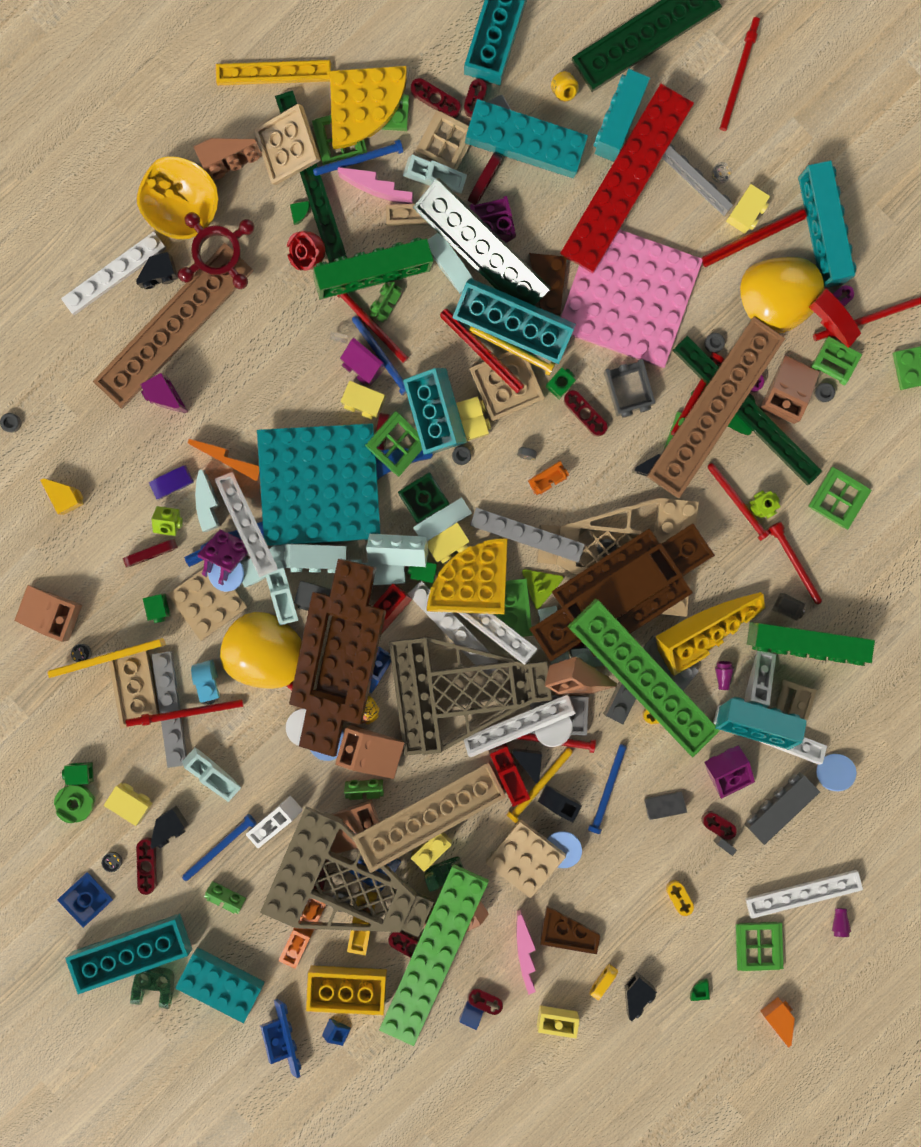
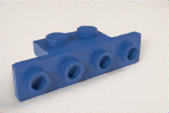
M275 999L274 1004L278 1018L260 1025L268 1061L270 1064H274L287 1058L291 1074L299 1078L301 1077L299 1071L301 1070V1064L299 1059H296L295 1052L297 1047L295 1041L291 1038V1023L287 1021L286 1017L288 1009L285 1003Z

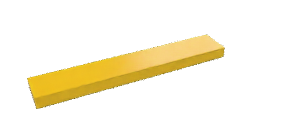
M309 60L216 64V83L219 86L330 82L331 61Z
M163 638L48 670V677L60 676L165 646V640Z

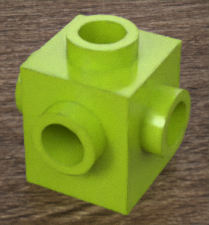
M762 490L753 495L755 499L749 502L752 512L759 518L766 516L768 519L777 514L776 510L781 507L779 505V497L776 493H772V491L764 492ZM765 501H767L770 507L765 506Z
M156 506L151 519L153 533L176 536L178 529H181L183 524L180 510Z

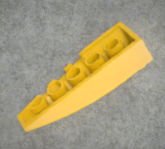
M759 592L718 604L681 621L655 636L658 651L671 674L675 676L706 658L710 654L709 650L715 645L719 647L723 644V639L730 633L732 635L735 634L743 622L748 623L765 609L764 594Z

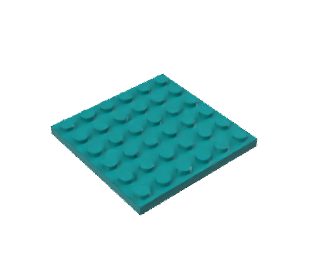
M373 424L257 430L263 534L267 546L368 540L369 534H381L376 458L365 446L374 436Z

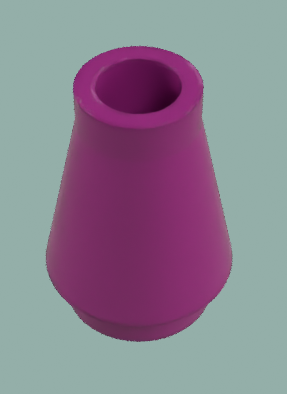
M718 661L717 666H715L719 690L730 689L734 670L730 661Z
M835 908L832 926L835 937H850L851 927L847 909Z

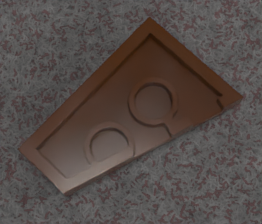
M529 253L532 270L551 287L539 300V306L547 312L560 315L567 258L564 256Z
M546 905L540 945L597 954L600 933Z

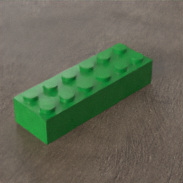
M415 238L410 243H395L391 248L384 249V247H379L367 254L359 252L354 257L348 259L340 257L332 263L320 262L316 264V267H313V279L319 300L430 272L433 257L427 238Z
M750 622L746 645H751L752 650L768 652L771 649V652L788 655L789 651L790 655L807 658V654H809V658L826 661V657H828V660L833 662L845 663L847 660L849 664L865 666V663H872L875 640Z

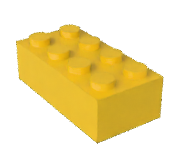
M311 965L308 971L306 1011L384 1015L387 969Z

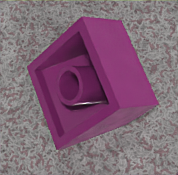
M354 337L340 357L343 362L341 366L349 373L351 371L358 375L356 379L363 385L367 383L371 386L385 370L383 362Z
M162 373L140 384L143 389L141 391L146 401H150L151 404L154 403L159 407L184 414L188 412L171 380Z
M739 745L729 748L725 752L713 756L704 762L721 799L755 783L750 762Z

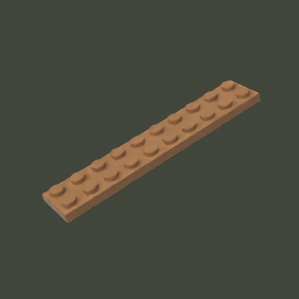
M224 243L205 264L212 268L223 267L232 259L233 250ZM241 257L239 258L235 269L239 274H244L248 277L254 270ZM199 269L194 274L192 281L186 283L93 382L123 409L142 389L140 384L152 378L237 289L233 285L232 276L229 273L211 275Z
M753 317L646 477L675 497L680 498L786 338Z

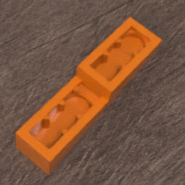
M188 439V444L260 483L259 466L228 458L229 450Z
M312 898L308 899L300 921L318 922L326 904ZM294 928L278 961L296 969L314 929Z

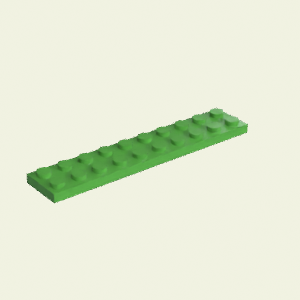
M595 599L567 626L691 757H694L720 731L715 729V725L599 600Z
M455 864L452 865L379 1031L412 1046L415 1045L487 887L488 879Z

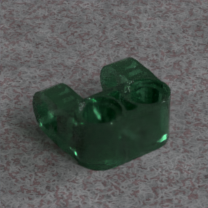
M459 856L434 864L425 871L424 877L430 892L440 889L444 885L453 864L464 868Z
M155 967L136 974L131 989L130 1004L141 1005L145 990L160 991L159 1008L170 1009L174 990L173 971L168 968ZM141 974H145L148 980H143ZM160 977H165L168 983H163Z

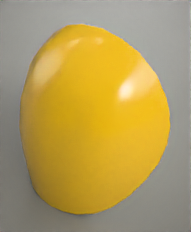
M162 157L156 160L146 171L138 188L137 205L144 219L159 233L174 239H190L198 233L194 228H190L185 224L186 214L189 212L198 214L201 226L203 228L208 227L217 210V187L211 176L194 162L179 157Z
M779 257L758 262L746 270L740 285L742 303L749 318L755 317L778 334L790 331L807 320L814 313L809 306L824 291V281L819 269L808 259L801 257Z
M265 612L248 613L235 620L223 638L220 652L222 666L230 677L245 685L268 689L282 688L294 681L302 640L288 624L279 625L277 616Z

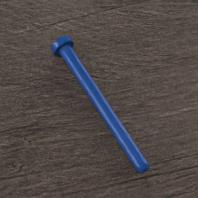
M400 139L395 140V144L314 168L313 173L318 176L338 170V167L345 168L394 152L401 154L403 153V147Z
M354 316L352 318L353 323L399 386V393L401 395L406 394L402 377L360 318Z
M620 744L593 825L588 827V830L593 833L601 834L602 829H600V825L626 751V745Z
M247 814L244 817V821L183 874L182 879L188 881L249 826L254 827L257 824L255 819L250 814Z

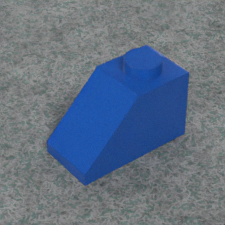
M381 647L378 648L369 689L371 694L391 664L390 653Z

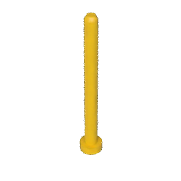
M472 326L470 327V331L475 335L546 370L545 374L549 376L555 367L554 362L551 361L549 364L504 340Z
M567 748L539 782L528 793L530 800L519 804L512 812L509 811L506 814L514 823L519 821L517 817L572 755L573 751L570 748Z

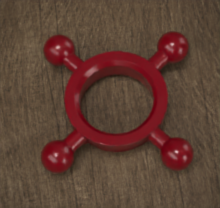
M194 212L186 214L185 224L190 228H194L198 233L191 247L195 263L190 267H182L178 271L179 279L184 283L192 281L194 273L199 269L211 275L229 273L233 278L234 287L240 290L245 289L248 285V278L244 274H239L235 269L241 254L238 239L243 235L252 234L255 229L254 223L249 219H244L240 222L239 228L235 232H231L222 226L203 228L198 214ZM216 235L228 238L232 242L234 250L230 262L220 268L207 266L203 263L200 254L204 241Z

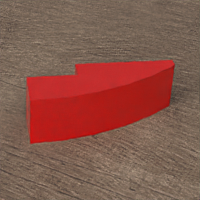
M827 288L809 306L822 319L820 323L846 347L849 348L861 335L852 316Z
M504 743L488 750L512 806L514 807L530 800V796L507 744Z

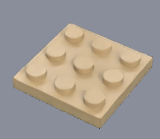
M301 104L293 106L254 129L273 185H278L321 161L303 105Z
M506 352L497 356V358L524 384V388L519 393H516L486 362L469 368L491 422L545 399L530 363L511 352Z
M203 569L167 594L200 641H203L249 608L236 589L224 592L215 588L209 580L208 572L207 577L202 575Z
M520 819L489 856L485 864L529 898H532L566 858V854Z

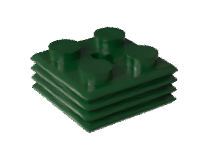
M430 472L398 491L399 496L417 524L450 505ZM421 494L429 495L427 503L419 502Z

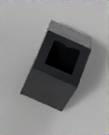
M169 252L150 256L136 279L137 285L147 290L154 288L157 284H170L175 279H178L172 255Z
M547 784L537 801L553 813L572 823L582 807L578 800Z
M177 805L156 819L150 844L152 849L156 846L162 848L170 842L168 840L170 837L175 836L177 838L186 832L184 828L189 824Z
M637 971L624 986L626 1012L630 1021L642 1015L643 1008L648 1003L650 1004L654 1001L657 993L655 987Z

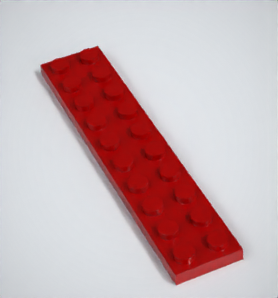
M663 84L659 85L560 252L562 256L591 273L595 272L693 107L694 102Z

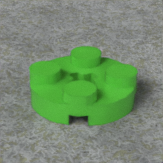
M82 785L64 787L56 794L54 799L56 814L66 823H77L88 818L93 811L95 797ZM76 799L79 805L72 808L70 800Z

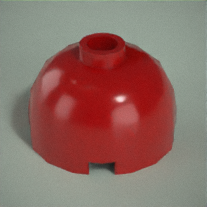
M310 231L296 232L290 236L287 242L290 253L287 254L288 259L297 270H312L313 267H316V264L323 262L326 251L325 245L317 234Z

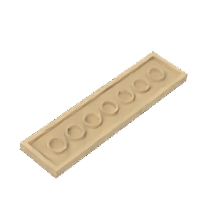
M486 763L354 835L352 838L371 873L497 803L506 796L490 764Z

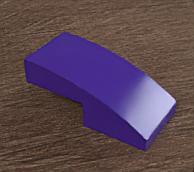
M186 465L149 482L156 500L162 499L175 491H180L194 483Z

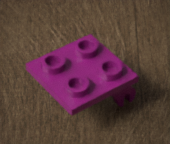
M220 529L198 553V557L204 560L202 575L207 577V572L211 573L214 563L221 567L218 583L224 585V581H227L229 573L248 554L243 541Z

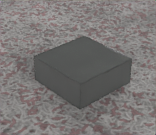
M718 835L713 840L731 856L737 851L734 846Z

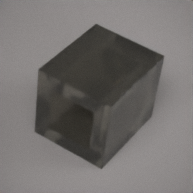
M780 593L772 611L792 621H797L805 613V603L785 593Z

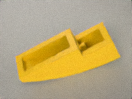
M371 891L367 893L370 901L377 899L378 893ZM364 895L357 896V906L367 903ZM369 907L362 909L366 912L371 913ZM353 916L352 923L370 924ZM351 930L347 952L366 956L370 931Z

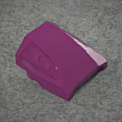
M504 196L503 199L477 205L470 204V209L505 243L516 238L507 196Z

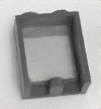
M643 359L630 365L624 364L619 366V368L606 369L604 371L616 416L621 415L622 418L633 415V411L640 410V413L651 410V406L655 404V399Z

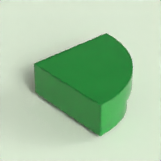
M309 201L290 204L294 225L301 223L307 216L310 209Z
M702 979L692 987L690 1001L710 1000L708 979Z

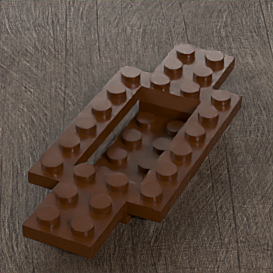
M693 523L663 543L658 542L649 528L551 591L562 608L531 627L530 631L552 662L582 642L567 626L597 599L631 634L693 594L683 576L714 557L715 554Z
M340 558L337 561L331 594L326 595L312 592L289 705L306 709L299 747L335 757L337 756L344 721L358 725L363 722L386 610L369 605L377 567ZM329 615H331L332 617L328 631L326 646L324 650L322 665L320 669L317 688L314 689Z

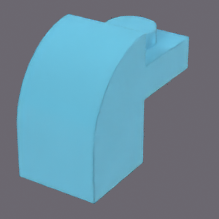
M214 659L192 665L193 685L196 686L200 703L220 698L216 683L218 674Z

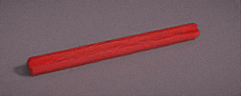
M800 209L703 256L702 264L704 267L714 264L804 220L807 214L804 209Z
M444 309L440 313V317L516 393H519L524 388V384L460 321L452 318L453 314L448 309Z

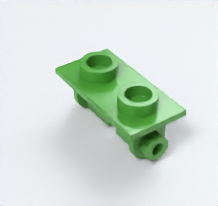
M394 282L385 283L380 290L381 295L378 301L375 300L371 305L369 316H377L376 319L380 322L387 320L393 309L387 304L390 302L395 305L402 294V289L397 285L393 287Z
M383 779L345 781V799L361 800L363 799V793H366L367 799H380V797H384Z
M213 881L204 896L207 898V901L218 906L223 902L222 908L233 914H239L246 900V897Z

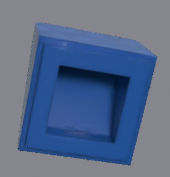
M467 1000L459 1017V1022L477 1030L484 1011L472 1006Z
M329 1019L322 1036L327 1043L343 1046L351 1028L336 1020Z

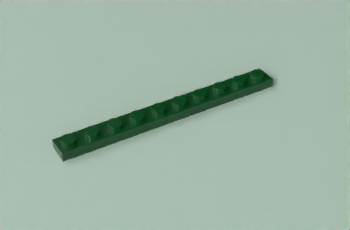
M293 90L275 96L280 114L297 105ZM317 163L301 171L300 175L320 237L325 245L328 261L332 263L337 258H347L321 175L316 176L313 173V169L318 167Z
M688 336L672 350L706 385H708L719 368ZM748 396L746 397L736 415L807 486L810 485L823 471Z

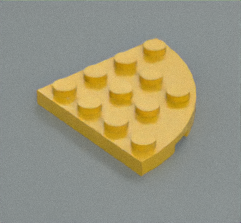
M406 66L330 71L333 149L356 145L357 142L375 135L390 121L398 109L399 102L405 91L407 81Z
M492 539L472 547L469 546L451 558L441 569L431 587L427 601V611L504 614L507 539Z

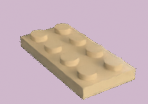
M148 650L109 661L120 729L128 728L126 726V719L141 717L142 714L148 713L149 715L159 714Z

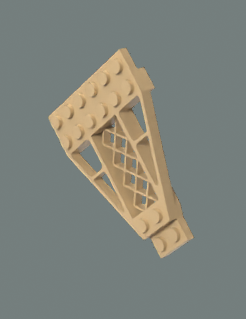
M658 498L563 526L541 525V530L583 543L580 537L587 532L595 540L587 547L586 545L583 552L587 551L593 558L585 566L580 561L579 564L582 567H576L575 561L538 549L537 563L554 564L578 575L594 561L598 562L597 559L602 554L606 553L609 555L610 553L607 550L615 544L618 548L621 547L618 541L623 537L627 536L629 540H632L629 534L639 535L644 531L632 530L630 528L631 511L654 503L658 505L655 531L652 533L659 543H663L692 523L696 527L699 502ZM627 512L626 527L624 529L590 525L591 521ZM580 529H586L582 534L579 535ZM591 530L605 532L597 538ZM610 532L624 534L616 540ZM608 534L614 543L605 549L599 539ZM597 542L602 547L603 552L595 557L588 548ZM691 572L683 576L684 580L686 581L689 587L691 581ZM689 596L662 614L687 617Z

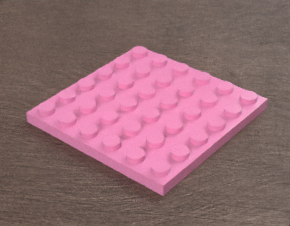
M619 229L594 273L581 266L578 267L561 318L576 324L571 335L573 337L638 360L643 359L644 362L665 368L701 267L702 258Z

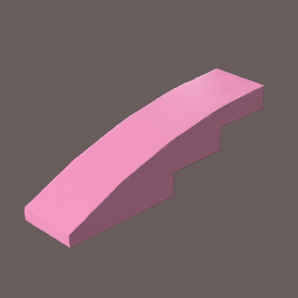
M338 167L339 177L362 191L392 202L413 204V192L395 190V182L377 180L376 172Z
M520 909L517 911L516 920L517 950L522 976L530 995L536 992L530 973L536 971L530 952L536 949Z

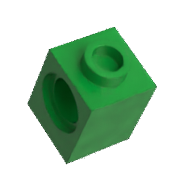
M561 368L546 384L545 388L560 400L575 383V375L569 369ZM564 378L567 381V385L560 387L557 384V379Z
M427 562L426 567L409 566L408 574H411V579L434 583L437 564Z
M166 594L143 598L147 621L154 620V623L166 621L165 617L171 616Z
M93 762L69 763L65 765L62 770V779L65 780V785H81L93 782Z

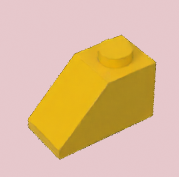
M45 478L40 480L57 514L65 515L84 505L82 502L83 496L79 489Z

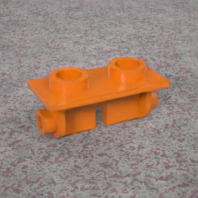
M559 461L529 479L528 482L534 494L542 495V493L552 488V483L557 485L566 480L569 473L564 469L562 462Z

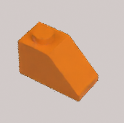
M777 997L760 1011L789 1048L792 1046L795 1018L790 1013L793 1009L786 1000L782 1002Z

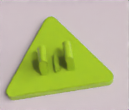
M526 569L522 571L524 579H527V587L536 609L542 606L552 594L551 591L556 589L564 579L563 576Z

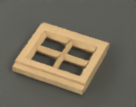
M436 110L415 152L431 161L433 160L458 170L470 145L465 144L469 126ZM442 122L452 126L446 139L436 134ZM455 128L464 132L459 145L449 141ZM434 138L444 142L437 155L428 151ZM447 144L456 148L450 161L441 157Z

